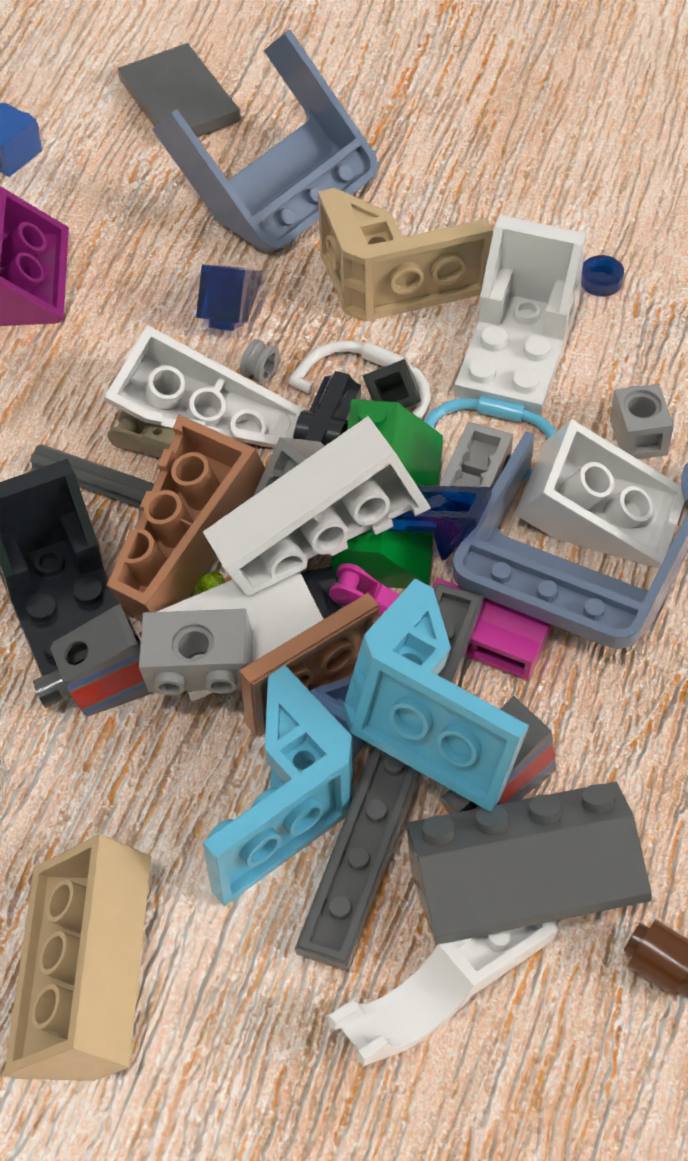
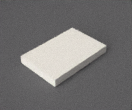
M300 572L250 596H247L237 583L231 580L157 611L246 608L253 632L252 662L323 620ZM196 652L188 658H199L206 652ZM209 690L187 691L191 702L213 693Z

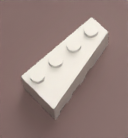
M367 416L204 530L203 534L226 572L247 596H250L306 569L307 559L318 554H330V556H333L348 549L347 540L370 529L377 535L393 527V518L410 510L416 516L431 509L395 451L369 416Z

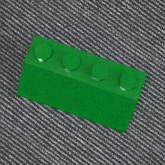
M351 399L347 430L369 416L395 451L431 509L416 516L410 510L393 518V527L377 535L370 529L347 540L348 549L331 556V566L336 582L338 583L339 581L336 576L339 565L349 563L359 566L388 588L406 589L414 579L429 586L435 527L436 491L439 486L443 435L398 402Z

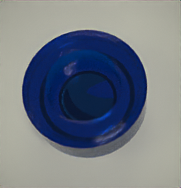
M592 256L583 263L580 284L586 292L594 296H611L622 287L624 267L617 259L611 256Z

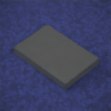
M188 43L118 68L120 81L154 127L175 109H178L197 137L241 121L238 106Z

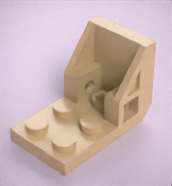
M337 188L318 191L320 255L345 314L363 321H370L481 294L493 236V229L488 219L402 237L392 213Z

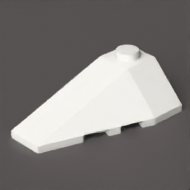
M148 325L145 327L104 397L105 402L145 423L173 428L178 415H182L237 441L274 449L280 437L293 439L297 419L301 411L305 410Z

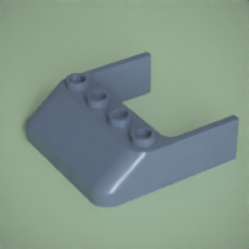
M290 29L263 51L304 109L306 121L301 127L232 178L226 179L178 109L172 111L152 128L213 216L221 224L265 252H275L281 249L319 220L318 191L337 188L352 195L369 182L378 170V160L374 151Z
M525 431L454 554V580L466 591L482 595L486 599L604 646L615 649L630 647L653 624L688 553V512L649 590L635 587L506 537L500 533L498 526L531 470L534 434Z

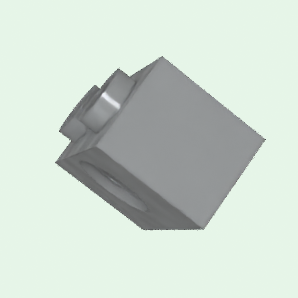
M246 608L143 613L139 669L148 692L174 696L184 691L209 690L213 693L226 694L236 689H241L239 670L252 663L253 632ZM196 652H206L199 658H188Z

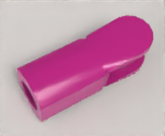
M349 563L339 565L336 571L339 581L329 591V597L335 603L342 606H347L369 593L379 604V618L400 596L397 592L379 583L359 566Z

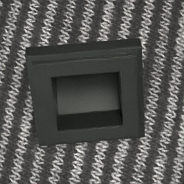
M406 359L363 375L372 401L398 402L405 408L422 401L416 378Z

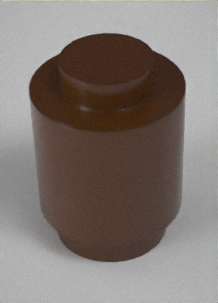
M657 919L654 920L650 928L640 922L623 950L632 956L627 967L672 996L677 991L688 998V938Z

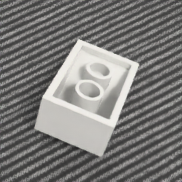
M571 419L543 443L516 516L555 539L654 568H660L669 550L685 498L681 485Z

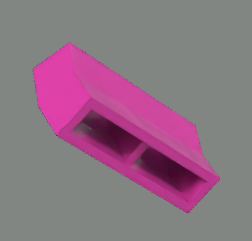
M438 577L436 578L432 586V588L434 589L435 584L440 583L443 585L464 590L459 585H456L454 583H451ZM484 598V606L465 656L529 681L552 633V624Z

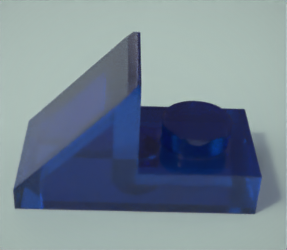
M417 485L431 509L416 516L411 510L392 519L393 527L387 530L413 533L433 532L441 560H446L477 527L492 496L490 487Z

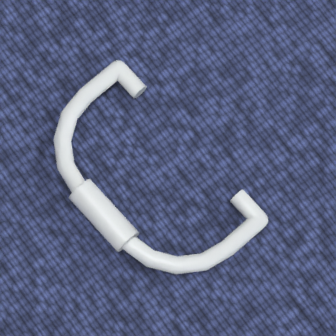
M335 341L316 348L304 358L290 376L288 383L296 389L311 394L314 384L303 380L304 376L322 357L335 352L361 354V358L382 367L402 359H406L408 363V358L371 342L363 344L355 341ZM408 363L416 378L422 400L417 403L412 413L422 419L431 400L429 383L419 369Z

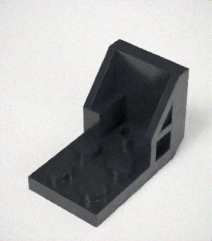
M68 459L0 482V578L41 677L58 669L50 649L54 641L119 604L107 587L109 578L103 567L99 544L75 473Z

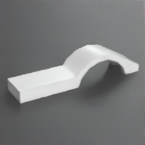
M551 921L438 944L429 958L401 985L383 997L369 1003L357 1004L353 999L331 1013L327 1022L334 1031L341 1029L358 1050L356 1059L362 1066L404 1052L425 1040L443 1026L465 1005L471 996L554 941L558 928Z

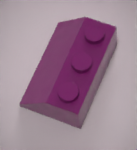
M1 186L0 326L59 323L64 319L69 227Z

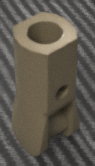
M124 411L118 416V426L112 427L107 433L108 440L120 449L146 453L161 458L164 449L170 448L175 436L173 428L145 423Z

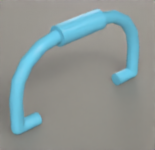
M481 396L480 399L459 398L444 402L432 410L424 420L425 423L433 428L436 422L449 412L472 409L477 410L479 414L522 423V420L536 425L546 435L547 439L556 432L555 427L544 417L526 410L525 405ZM530 470L529 474L526 477V481H529L533 470Z

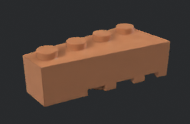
M178 415L174 424L175 436L170 448L163 450L157 466L160 472L152 491H146L140 508L143 512L136 529L129 531L107 583V587L118 603L121 604L125 613L141 621L143 613L157 612L188 598L217 556L203 531L253 497L265 471V467L255 448L182 415Z

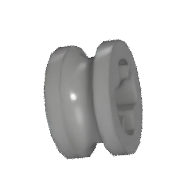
M259 339L253 340L243 353L240 363V374L245 378L254 376V380L257 383L266 384L273 376L279 362L280 352L278 347L269 345L265 348L263 341Z

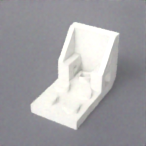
M503 215L498 216L480 294L479 320L454 384V397L480 399L481 396L525 405L526 410L542 415L574 320L579 298L587 233Z

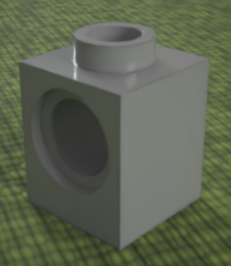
M660 384L615 389L610 422L618 447L637 459L668 455L674 424Z

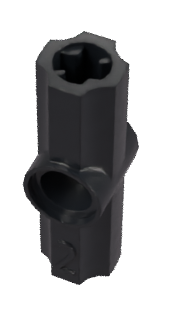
M335 371L330 376H324L310 410L301 411L297 419L293 439L318 441L326 446L347 431L351 399H360L361 384L355 382L350 374Z

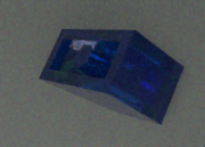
M202 264L196 318L209 319V328L234 331L235 323H248L263 270Z

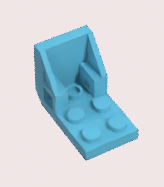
M414 579L364 634L342 711L350 733L491 812L502 796L529 725L438 676L445 667L451 646L434 589Z
M286 665L268 676L265 756L266 763L271 767L270 788L259 795L252 807L234 820L227 819L219 823L203 842L211 892L223 906L229 904L345 819L352 802V735Z

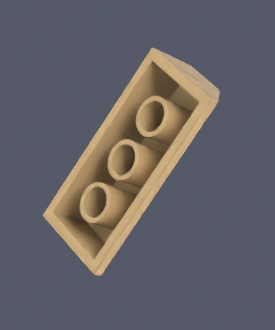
M98 834L34 867L4 1076L13 1079L95 1081L130 1067V1057L134 1049L135 1009L140 993L138 981L141 952L145 942L146 904L151 888L149 880L151 855Z

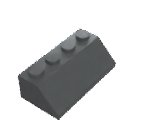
M617 781L498 804L491 812L484 808H477L406 822L411 873L435 945L652 901V891L635 818Z

